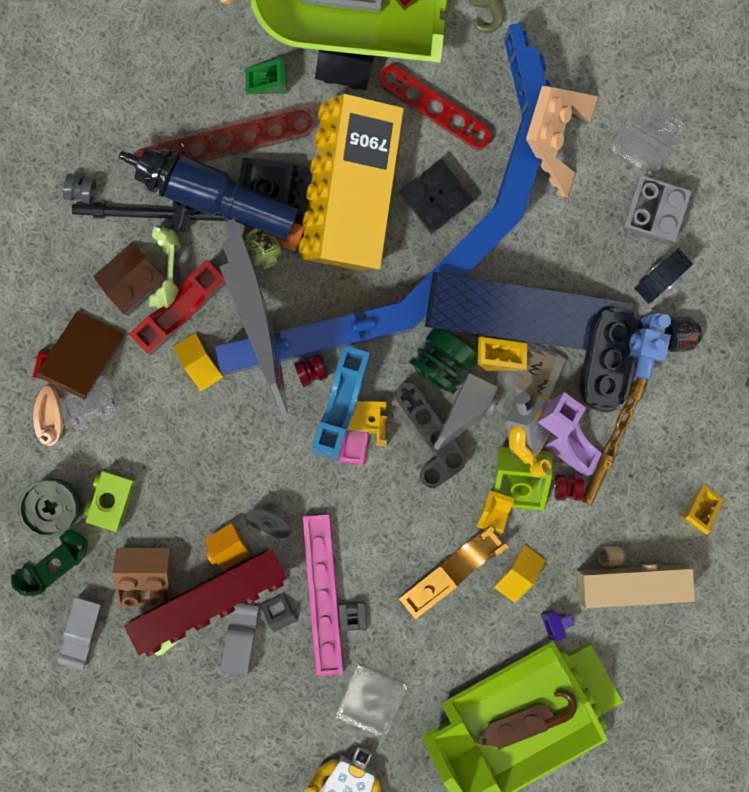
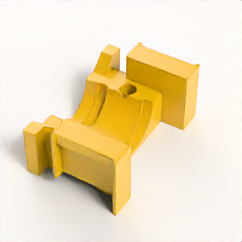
M357 401L348 431H364L369 434H377L376 446L386 447L385 426L387 416H380V412H386V402Z

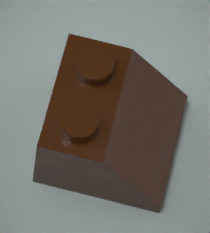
M133 241L93 276L104 293L127 316L142 305L167 280Z

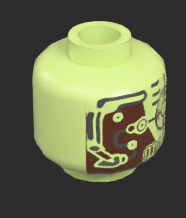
M254 229L246 234L244 244L253 266H263L264 269H267L278 263L277 258L281 255L282 248L276 236L259 229Z

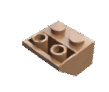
M116 548L112 574L119 607H156L172 598V559L170 548Z

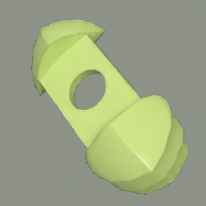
M154 226L152 237L163 248V253L168 255L167 280L163 282L162 287L156 290L155 294L149 297L148 306H156L157 308L165 306V308H168L174 302L179 291L175 284L172 283L174 253L181 248L177 234L172 228L169 230L164 226L162 228Z

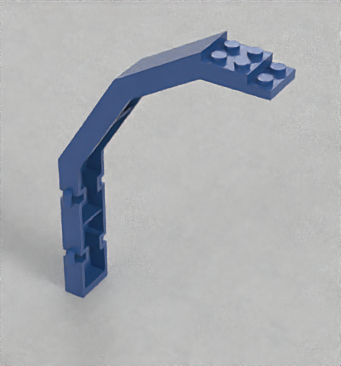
M520 23L509 25L504 36V43L522 119L494 208L400 303L274 333L280 362L343 348L344 345L352 346L366 341L411 332L427 315L433 272L465 277L523 218L541 161L540 158H536L526 137L541 87H551L549 80L545 81L543 70H546V64L543 54H539L537 47L526 49L529 46L528 34L526 30L522 31ZM249 339L215 346L220 370L223 375L261 367Z

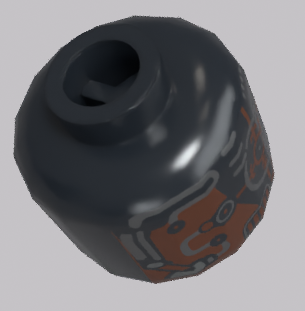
M690 317L671 318V324L665 328L664 332L671 335L668 351L670 352L694 350L702 338L700 325Z

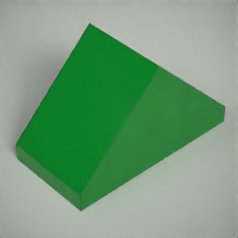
M279 58L245 68L246 95L287 94V74L284 59Z

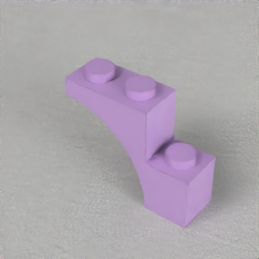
M563 392L548 402L538 420L539 424L552 432L544 447L587 477L592 474L602 453L586 439L580 429L579 420L586 407Z

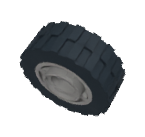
M678 248L668 258H663L645 274L647 277L634 289L650 304L661 293L665 294L672 288L693 263Z

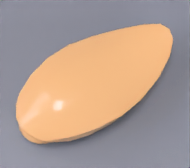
M44 386L36 399L33 411L36 436L46 446L55 444L60 439L64 428L63 406L58 392L53 386Z

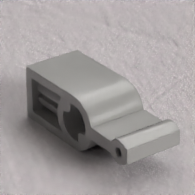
M82 595L75 597L64 633V642L58 657V664L84 670L105 602Z
M239 603L234 606L236 611L231 613L221 672L248 676L259 606Z

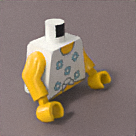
M358 747L352 760L343 755L338 760L331 759L316 769L308 783V788L303 792H381L380 781L375 777V770L366 767L372 753Z

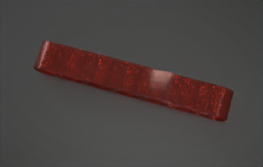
M295 110L149 147L155 150H176L180 156L184 155L204 163L305 138L312 132L313 122L307 111ZM303 118L308 121L307 127L303 130H298L293 126L297 119ZM279 125L282 127V132L278 136H270L268 130L271 126ZM245 132H255V140L251 143L244 142L242 137ZM224 137L230 139V145L226 149L217 148L219 139ZM196 144L204 145L203 153L198 156L192 155V147ZM145 148L137 150L134 155L141 157Z

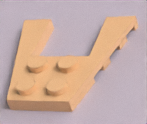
M542 86L526 140L536 158L542 159L541 167L543 171L549 172L551 185L558 188L556 194L568 198L575 172L556 158L558 150L563 145V133L566 123L571 119L572 113L580 120L591 122L598 97Z

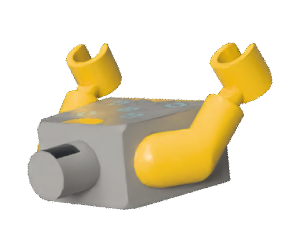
M522 392L515 396V405L506 418L509 448L511 453L516 454L525 464H530L532 476L541 477L545 476L546 473L544 471L550 470L552 466L548 460L537 461L536 457L551 432L539 424L538 420L551 399L540 394L529 395L526 392Z

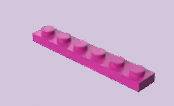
M330 514L303 516L316 677L343 674Z

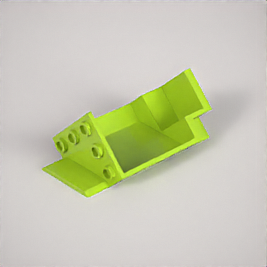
M554 641L442 702L441 705L449 720L423 734L425 738L423 742L443 784L449 792H517L608 741L604 730L608 729L601 716L623 703L590 642L567 654L564 648L558 650ZM567 691L576 699L577 710L573 718L548 729V731L500 750L497 747L477 744V740L487 729L489 722L535 704H543L550 709L553 715L565 711L568 708V701L562 696L555 697L554 692Z

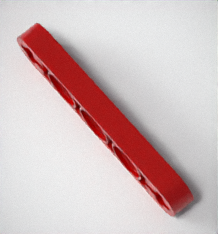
M387 66L381 71L379 82L384 90L471 148L482 150L489 145L491 132L484 124L398 67ZM393 72L396 73V80L401 84L403 79L408 81L403 85L401 93L396 91L399 89V85L396 83L386 84L387 78L384 76L385 74L391 75ZM409 87H417L420 90L421 95L417 100H409L406 97L405 92ZM430 102H439L443 107L442 112L438 115L430 114L427 109ZM454 116H460L464 119L465 125L462 129L455 130L450 126V119ZM469 123L474 125L471 130L475 133L480 131L485 133V142L475 143L474 135L469 132L467 137L462 135L467 130Z

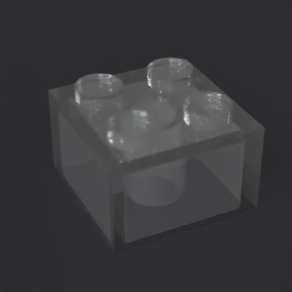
M357 662L336 710V718L385 739L406 692V683Z

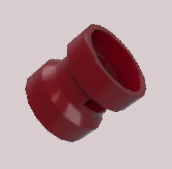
M319 353L311 356L310 360L294 362L303 387L311 385L314 380L322 381L328 378Z
M556 474L555 500L564 501L566 498H572L574 501H583V474H574L572 477Z

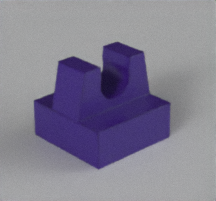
M551 610L540 614L549 639L554 641L566 638L564 630L575 625L571 614L559 616L558 612Z

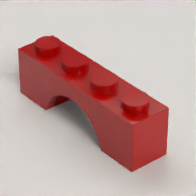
M206 259L187 277L185 283L179 289L174 302L168 308L163 306L148 315L129 335L147 354L153 355L226 284L222 274Z

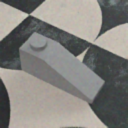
M469 373L459 389L433 448L439 450L479 422L486 411L491 413L498 400L494 397L498 387Z

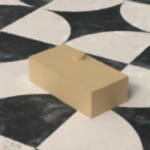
M642 564L636 567L577 570L578 600L585 608L695 602L693 569L684 564Z

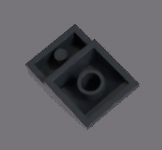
M242 158L239 181L243 182L242 186L299 208L296 221L303 222V216L308 209L309 202L307 199V189L312 182L313 175L310 167L296 166L292 163Z

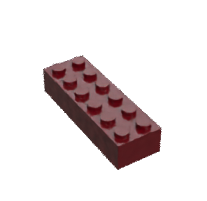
M268 548L126 621L124 628L138 655L145 653L148 657L160 651L162 643L170 640L171 644L186 637L187 630L195 627L196 631L208 626L211 624L210 618L218 614L223 618L236 611L235 605L241 602L248 605L260 598L258 593L266 589L271 593L284 586L282 581L287 579V576L273 549Z

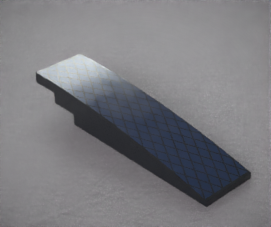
M433 272L425 327L587 350L591 324L598 313L610 306L625 307L633 311L634 303Z

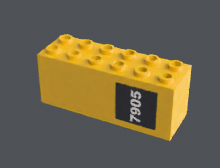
M347 94L323 101L318 112L320 127L314 139V144L317 147L310 167L313 175L312 182L307 189V199L309 202L308 209L303 216L305 230L304 237L301 238L299 243L300 260L358 271L380 269L403 108Z

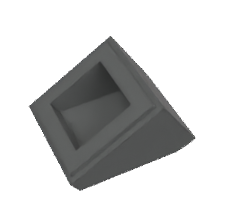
M285 593L260 604L267 623L273 632L297 622V618Z

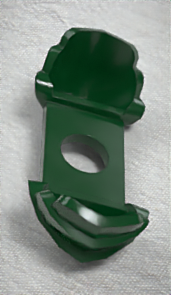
M72 529L66 530L59 537L61 545L34 567L26 563L22 568L17 569L15 574L11 575L12 588L24 596L34 597L46 591V588L71 568L80 564L87 551V539L79 532ZM53 559H59L61 562L60 569L55 573H50L48 570L49 563Z

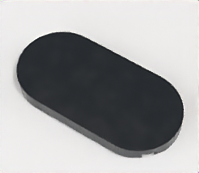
M607 307L598 313L591 324L580 382V392L584 402L596 411L612 412L616 410L620 404H624L631 390L636 357L630 356L631 348L629 343L635 330L641 328L639 322L633 316L634 313L625 307Z

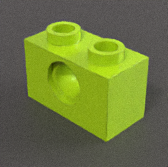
M107 470L102 471L101 475L97 474L92 489L96 490L93 500H88L84 515H87L85 523L114 532L120 531L136 480ZM105 493H110L114 496L115 503L112 507L104 505L103 496Z

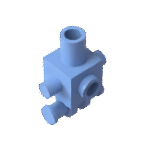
M655 313L643 317L640 320V325L643 329H636L635 333L631 336L629 343L631 348L630 356L639 358L635 377L651 380L654 363L665 361L671 335L664 333L665 328L671 324L669 315Z

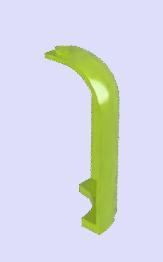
M250 0L253 12L265 31L276 40L292 47L441 63L445 20H440V11H446L447 0H418L405 10L402 9L396 0H382L380 13L301 4V0Z

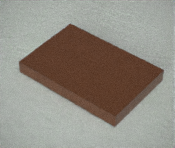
M76 311L37 371V377L86 400L121 344L124 334Z

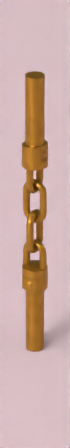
M637 378L635 383L631 385L629 398L617 418L616 427L610 440L606 443L603 452H601L602 455L596 464L598 466L582 502L592 506L604 476L612 466L618 450V444L631 421L633 410L644 394L646 379ZM624 413H627L629 415L625 424L620 423ZM618 430H620L619 435H618V437H617V439H616V441H615L614 438H615V436H616ZM609 446L614 448L611 455L607 454Z

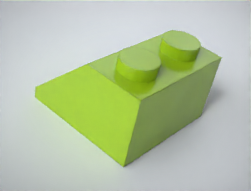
M498 447L493 491L514 498L512 508L544 511L552 479V468L544 471L546 473L545 476L534 477L530 473L529 463L525 464L516 454L511 453L509 447ZM540 450L536 460L546 459L552 466V452Z

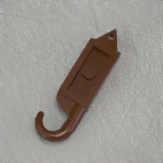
M567 691L554 692L555 697L562 696L568 701V708L565 711L553 715L550 709L543 704L532 705L489 722L487 729L477 740V744L497 747L500 750L548 731V729L573 718L577 710L576 699Z

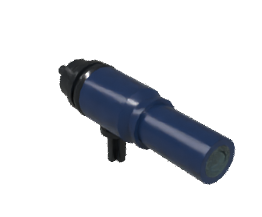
M148 146L143 151L141 157L124 151L120 152L119 159L137 167L135 180L144 183L149 191L156 193L159 189V196H165L173 200L172 205L176 211L171 227L174 228L175 232H186L191 214L199 211L209 216L219 213L224 215L225 220L235 219V222L245 226L249 225L286 241L288 240L297 219L299 208L242 186V181L232 182L228 173L184 155L180 156L178 152L171 156L172 151L168 149L155 150Z

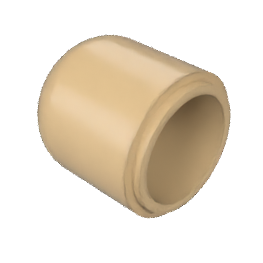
M602 546L598 551V562L603 568L620 567L625 561V553L619 546ZM603 551L607 553V562H603L599 558V554Z

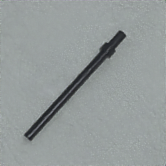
M94 202L93 205L72 204V215H90L98 219H105V216L173 219L176 211L173 208L106 206L105 203ZM198 211L191 214L190 220L229 221L225 220L224 215L219 213L209 216Z

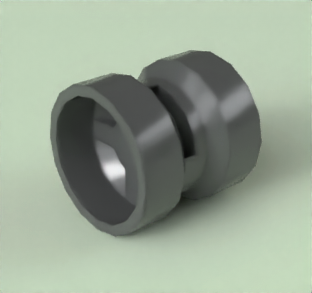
M68 173L63 186V199L70 201L80 199L82 203L91 205L94 197L90 196L91 188L96 189V179L91 177L81 179L75 174Z

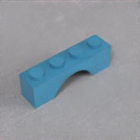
M343 346L328 404L319 422L312 444V453L314 455L339 462L369 366V352Z

